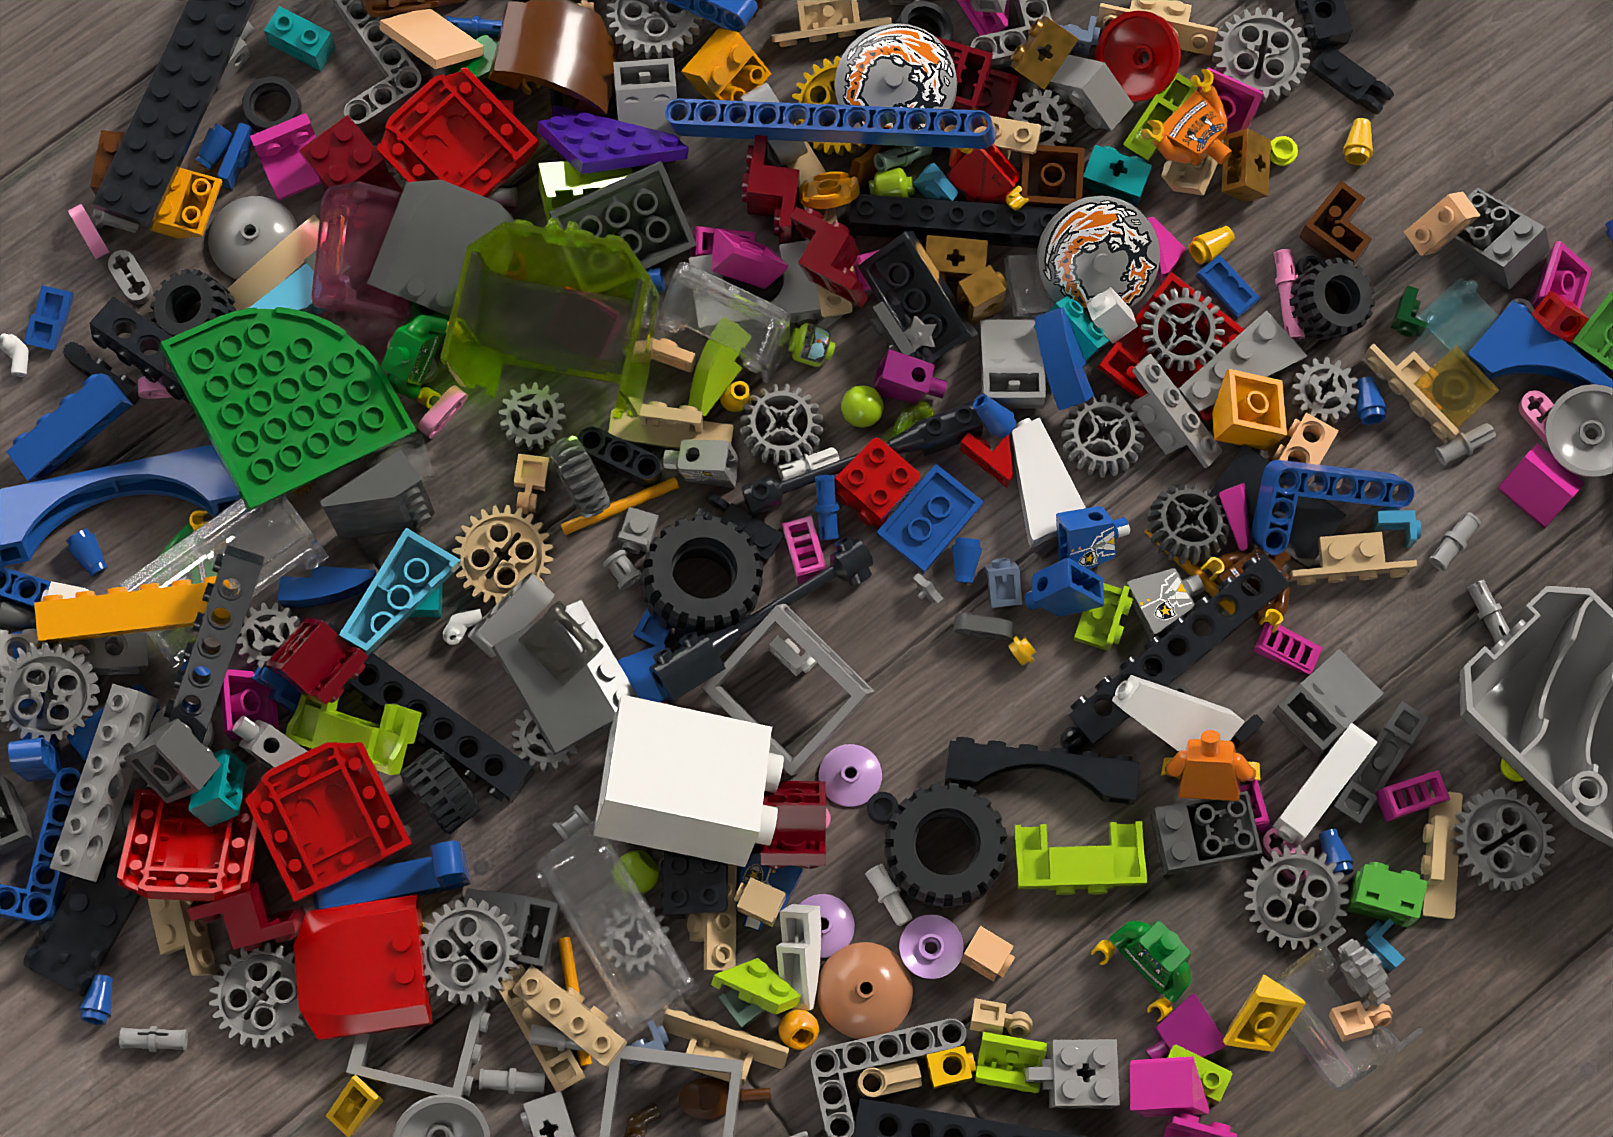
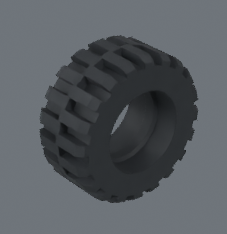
M693 515L692 521L687 522V519L684 517L675 521L674 528L671 525L664 527L660 532V537H654L650 543L641 575L643 600L649 603L648 611L652 617L659 615V625L666 630L669 627L675 629L674 635L683 637L684 634L696 632L698 636L706 635L730 625H736L749 617L750 613L754 611L763 583V562L758 561L760 553L757 546H749L750 536L746 532L739 534L737 532L738 526L732 522H728L727 525L720 523L721 518L712 516L711 520H703V515ZM696 557L707 558L717 562L726 570L731 579V586L726 593L711 599L696 598L685 593L676 584L673 578V570L675 566L684 560Z
M940 783L930 784L928 789L923 790L920 788L914 791L913 795L908 799L905 798L899 804L896 812H893L886 831L884 854L889 874L892 873L895 879L894 883L900 889H904L907 892V897L913 901L917 899L924 903L923 906L930 908L940 906L942 910H949L953 906L959 905L962 908L970 905L971 901L982 898L996 883L1007 856L1006 827L1002 826V817L998 810H993L991 807L992 802L985 796L981 798L976 795L977 790L970 787L967 790L959 788L957 783H949V786H941ZM937 818H951L960 821L970 829L975 839L976 851L972 862L966 869L954 875H940L923 866L917 856L915 844L919 831L929 821Z

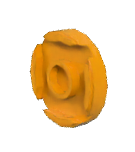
M845 172L818 174L813 177L814 181L807 183V180H805L798 188L801 203L806 207L814 209H829L848 204L856 199L860 193L858 179L855 176L849 178V174Z

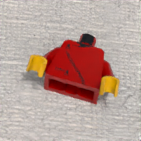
M994 143L984 149L952 148L948 161L951 169L947 174V178L959 192L953 201H959L965 197L968 202L1006 204L1014 210H1019L1029 201L1028 198L1020 195L1019 192L1022 191L1021 186L1012 189L1021 174Z

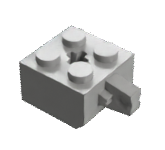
M1117 1039L1052 1040L1047 1043V1059L1042 1060V1067L1025 1068V1082H1043V1090L1049 1091V1109H1111L1119 1106ZM1082 1069L1083 1072H1087L1088 1078L1083 1080L1082 1076H1077V1071Z

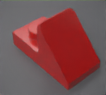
M968 432L961 440L959 450L1007 488L1011 484L1013 476L1009 435L1005 436L999 445L991 451V446L985 439L978 435L974 437Z

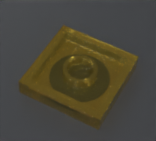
M1455 346L1413 383L1456 428L1463 424L1499 391L1458 346Z

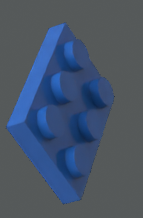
M935 464L876 532V536L925 574L979 511L984 502Z

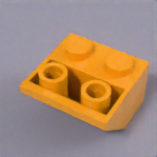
M718 28L681 71L694 88L708 100L741 101L740 96L762 85L772 74L739 32Z
M179 168L150 230L178 239L203 237L223 182L222 179Z

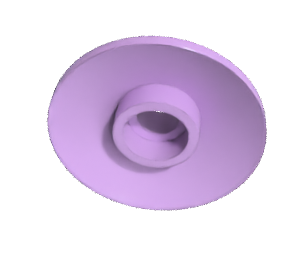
M846 744L834 748L824 757L819 769V781L826 782V796L831 801L845 807H856L867 803L870 797L878 792L882 781V770L878 759L871 751L859 745ZM848 768H853L857 772V775L852 779L847 778L844 774Z
M818 894L808 897L799 904L820 906L821 919H826L829 922V927L826 930H821L820 958H830L835 952L850 944L854 935L855 922L851 910L842 900L832 895Z
M933 914L923 915L912 920L902 932L899 943L900 956L905 966L913 974L925 979H938L950 974L960 963L964 950L962 935L955 924L945 917ZM927 943H934L936 945L937 951L934 954H929L925 951Z

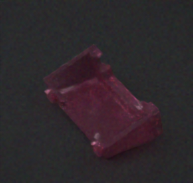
M359 181L331 186L326 190L321 203L312 284V302L315 307L393 319L406 318L409 300L367 284L402 193Z

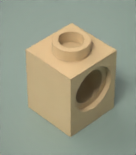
M750 877L747 885L744 883L740 884L734 901L738 902V912L773 927L786 899V893Z

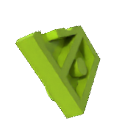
M759 958L714 974L711 983L713 987L719 990L723 985L740 991L739 999L756 1004L761 1009L775 1015L798 1006L801 998L799 993Z

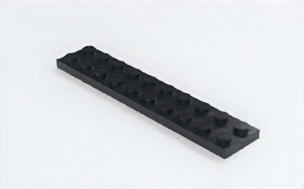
M188 0L92 203L94 209L152 229L257 0Z

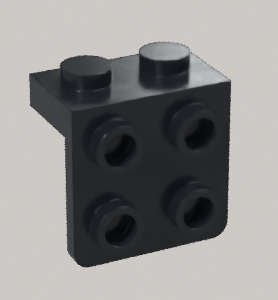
M664 850V860L661 862V876L664 879L661 908L664 911V915L672 919H686V914L723 913L727 910L728 863Z

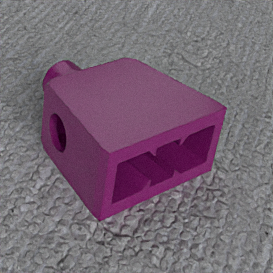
M889 349L877 366L872 388L880 396L920 404L926 395L942 399L947 388V381L932 377L934 371L933 364Z
M1193 993L1153 1029L1159 1042L1146 1049L1145 1053L1149 1059L1167 1058L1172 1046L1178 1045L1205 1058L1225 1049L1228 1045L1224 1044L1223 1035L1196 994Z

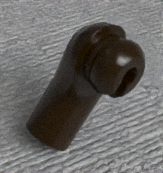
M655 1103L632 1114L628 1118L624 1137H645L647 1125L662 1117Z

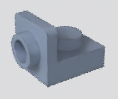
M1091 16L1088 31L1072 24L1060 25L1079 38L1071 52L1089 55L1090 46H1097L1100 28L1095 27L1096 16Z
M1000 558L992 560V564L985 565L991 608L1021 605L1020 570L1016 562H1011V559Z
M654 1020L648 1022L654 1040L648 1042L647 1038H644L629 1045L666 1051L664 1045L670 1042L663 1025L656 1027ZM628 1060L631 1068L644 1063Z

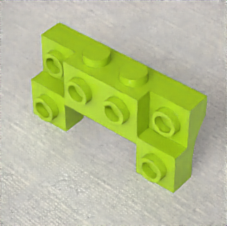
M301 694L298 707L287 725L285 735L297 744L312 749L326 742H363L377 771L388 775H400L407 744H414L421 712L397 704H385L381 723L377 725L336 711L339 698L333 703L329 702L327 705L310 701Z
M1136 821L1135 824L1110 822L1109 846L1048 848L1047 824H1040L1039 827L1015 825L1013 828L1017 889L1056 890V895H1073L1075 890L1088 889V894H1105L1107 889H1112L1116 886H1145L1147 884L1142 821Z

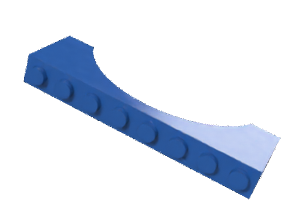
M1515 301L1510 303L1461 361L1462 364L1483 381L1508 374L1531 373L1557 378L1575 387L1596 384L1613 388V380L1605 374L1604 369L1600 365L1589 362L1581 355L1580 350L1575 345L1566 343L1560 337L1547 331L1531 315L1532 312L1528 307L1523 304H1517Z
M213 445L0 489V567L30 561L42 541L61 523L88 507L118 497L141 494L171 496L195 504L204 511H207L215 521L247 515L246 506Z

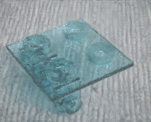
M1462 278L1457 280L1417 315L1420 320L1427 322V327L1459 360L1475 346L1499 317L1476 293V290L1479 288L1477 283L1472 279L1467 282Z

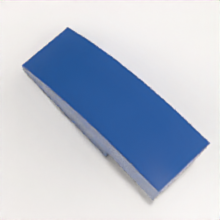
M1064 307L1036 316L1035 325L1041 357L1058 410L1060 411L1086 402L1094 394L1083 369L1086 361Z
M313 566L312 578L280 576L278 602L282 608H304L341 601L366 591L377 572L370 569Z

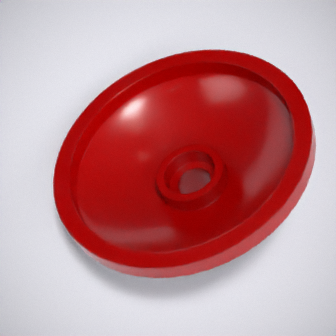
M1142 10L1126 12L1113 19L1102 32L1095 52V61L1105 62L1133 102L1147 101L1154 98L1156 94L1160 95L1174 80L1181 58L1179 39L1173 27L1163 17ZM1148 53L1149 60L1144 63L1143 56Z

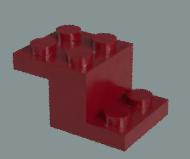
M936 37L948 50L956 71L957 93L952 109L980 110L986 112L989 116L1007 119L1020 77L992 69L993 53Z
M346 115L299 149L301 156L318 175L324 191L359 234L397 208L403 189L388 172L385 159L349 115Z
M755 135L754 145H748L747 171L744 173L742 181V202L747 203L748 214L774 217V235L779 236V245L792 243L794 223L790 216L798 204L800 170L767 165L768 136Z
M796 207L790 218L801 236L810 241L798 261L810 282L862 308L868 297L862 288L863 284L857 280L858 275L850 270L860 254L854 243L855 239L849 234L850 230L836 221L830 224L822 220L824 217L811 208H807L804 211Z
M306 617L265 665L276 674L286 678L310 701L327 705L329 702H335L344 692L342 687L350 678H356L365 668L364 662L369 656L360 648L350 646L324 621Z
M780 781L776 793L764 791L763 805L776 807L778 813L771 844L769 846L761 844V865H768V867L774 869H781L787 865L800 866L805 869L826 866V782Z
M261 878L250 880L249 890L214 902L193 901L187 908L190 921L201 919L202 923L214 921L220 918V913H222L233 950L243 947L244 951L257 949L263 946V942L275 939V942L279 943L293 938L294 933L300 929L299 927L305 916L303 905L272 914Z

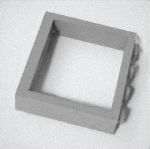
M780 604L774 607L725 661L724 666L726 669L710 678L702 688L708 693V700L716 707H722L730 715L729 718L759 724L721 684L775 624L778 623L851 695V698L795 758L771 736L769 753L783 755L782 773H789L792 776L800 773L875 691L786 604Z
M472 967L465 968L460 976L471 979L473 976ZM497 988L492 989L494 999H492V1001H495ZM482 994L481 1004L475 1003L453 1088L366 1067L375 1033L355 1037L346 1073L350 1076L357 1075L362 1079L429 1095L448 1094L462 1098L465 1095L470 1096L471 1088L474 1085V1077L470 1076L473 1063L478 1064L481 1058L483 1045L478 1043L481 1032L486 1033L489 1027L491 1014L486 1012L489 1000L491 999Z
M625 1045L610 1064L599 1137H611L621 1060L731 1074L723 1137H734L744 1066L742 1060Z

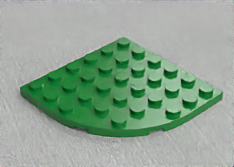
M276 307L275 309L247 308L219 316L160 343L164 356L248 512L414 435L416 432L388 377L372 354L363 345L360 346L349 337L344 329L311 313L283 307Z

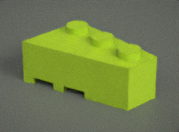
M568 161L539 163V190L547 221L552 220L549 212L633 174L632 168L627 167L581 174Z

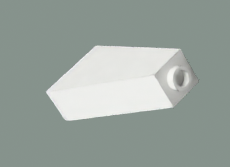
M1040 417L1033 421L1027 418L1018 422L1010 435L1026 533L1031 548L1057 537V513L1086 508Z
M1133 675L1117 687L1115 696L1112 699L1123 711L1177 751L1186 750L1188 741L1191 739H1201V734L1206 730H1214L1220 734V740L1230 741L1245 722L1228 708Z
M1351 723L1272 826L1278 830V835L1289 843L1300 844L1376 745L1377 741Z

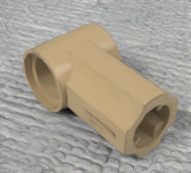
M916 1059L865 1069L856 1081L858 1094L868 1100L922 1087L921 1074ZM868 1075L875 1076L880 1082L879 1090L876 1092L867 1091L863 1086L864 1077Z

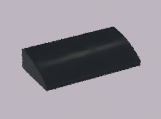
M913 231L903 233L857 266L879 302H884L903 332L911 328L914 316H917L924 324H936L931 335L935 347H920L915 351V358L933 364L978 335Z
M1244 444L1208 496L1212 498L1219 495V492L1244 483L1246 486L1249 528L1251 530L1263 472L1270 462ZM1285 472L1280 475L1279 483L1285 479ZM1298 496L1289 543L1285 550L1293 560L1309 569L1319 555L1318 538L1333 536L1347 515L1324 499ZM1220 497L1217 505H1222ZM1280 502L1274 505L1272 513L1277 511V509L1280 506ZM1273 532L1267 536V542L1272 539Z

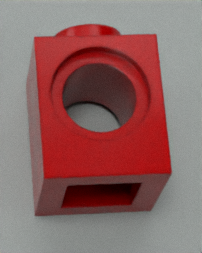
M1551 290L1531 314L1547 331L1569 343L1589 320L1573 302Z

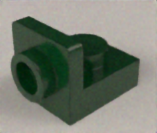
M1408 285L1401 294L1391 328L1398 330L1399 334L1406 337H1420L1427 327V322L1415 318L1421 301L1416 300L1419 289Z

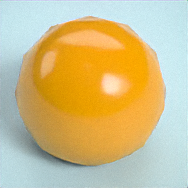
M795 1009L786 1013L780 1020L778 1028L780 1039L793 1050H804L811 1047L818 1039L819 1024L817 1019L805 1009Z

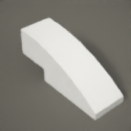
M791 904L780 911L782 943L776 946L778 973L780 978L801 995L798 1006L791 1009L811 1010L814 1006L820 968V906Z

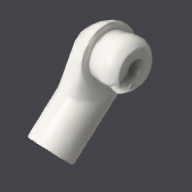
M1 334L0 349L12 358L11 374L19 377L26 376L29 355L28 347L13 334Z
M476 609L452 615L443 630L444 641L449 645L458 644L462 640L467 628L475 626L482 619L481 610Z

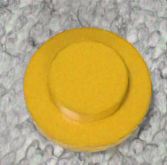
M1015 636L1013 638L1014 642L1008 645L1010 650L1022 666L1027 662L1032 664L1035 661L1032 657L1036 653L1035 649L1026 637L1020 640L1018 636Z

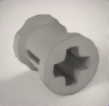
M626 549L615 552L603 563L604 568L609 569L618 581L617 586L620 590H625L640 580L642 572L636 570L628 559Z
M575 805L573 807L574 811L560 823L555 822L552 824L569 847L578 835L587 828L592 829L594 827L593 823L578 805Z

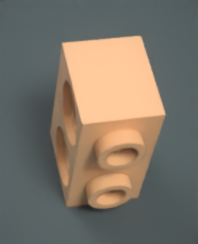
M1464 192L1452 193L1444 197L1407 228L1404 233L1421 256L1438 252L1481 215Z
M1306 413L1302 421L1294 420L1287 433L1291 440L1286 447L1282 444L1279 446L1272 461H1288V458L1295 457L1302 463L1319 465L1339 430ZM1303 433H1313L1317 437V442L1311 443L1306 441Z
M980 926L964 952L961 963L994 982L997 975L1004 978L1015 959L1010 954L1014 946Z

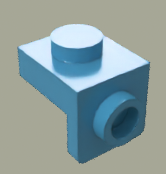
M935 163L928 164L913 183L926 199L953 201L959 193Z
M1383 507L1381 511H1377L1372 519L1373 531L1404 530L1405 548H1412L1417 539L1421 537V522L1416 520L1415 510Z
M1389 918L1383 924L1379 920L1376 921L1365 932L1369 938L1363 945L1373 955L1376 954L1381 961L1383 969L1387 968L1391 972L1405 958L1382 937L1394 924Z

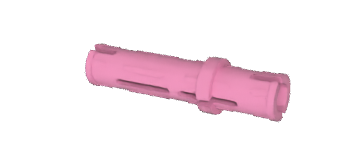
M1281 249L1273 253L1277 271L1275 286L1278 287L1280 293L1284 330L1297 342L1305 339L1304 329L1297 325L1300 322L1298 317L1293 318L1291 312L1295 311V307L1290 306L1289 299L1294 297L1290 291L1291 287L1296 285L1294 281L1298 275H1296L1293 250Z

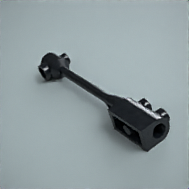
M973 401L914 422V425L888 440L886 444L898 454L922 450L925 457L960 444L968 432L974 437L977 435L982 436L983 425L976 410L972 407ZM859 453L782 482H777L769 476L742 486L741 491L751 516L758 513H766L770 509L780 506L783 494L815 483L816 476L839 474Z
M851 537L842 538L834 544L836 552L830 555V567L741 622L706 635L698 636L696 632L688 633L680 638L679 642L682 647L676 651L671 652L670 648H665L653 655L655 664L649 667V671L661 696L675 701L725 670L726 668L720 656L731 648L742 635L757 627L776 605L786 604L789 607L836 577L843 581H848L850 585H857L872 576L869 567L873 566V559L867 547L859 539L852 541Z

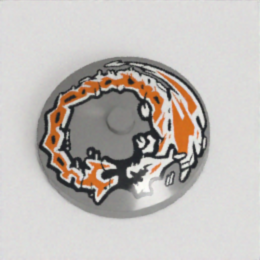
M887 24L863 33L846 49L837 67L835 93L839 105L952 109L957 93V76L948 50L934 35L912 25ZM858 122L853 128H860L865 122ZM888 123L883 129H890L895 123ZM919 124L913 130H921L926 124Z
M1109 196L1087 197L1064 207L1047 224L1037 249L1038 273L1043 286L1051 298L1057 303L1068 295L1082 306L1083 312L1089 318L1091 316L1086 304L1091 302L1097 294L1105 292L1110 287L1130 308L1139 302L1152 286L1160 262L1159 242L1151 223L1132 204Z

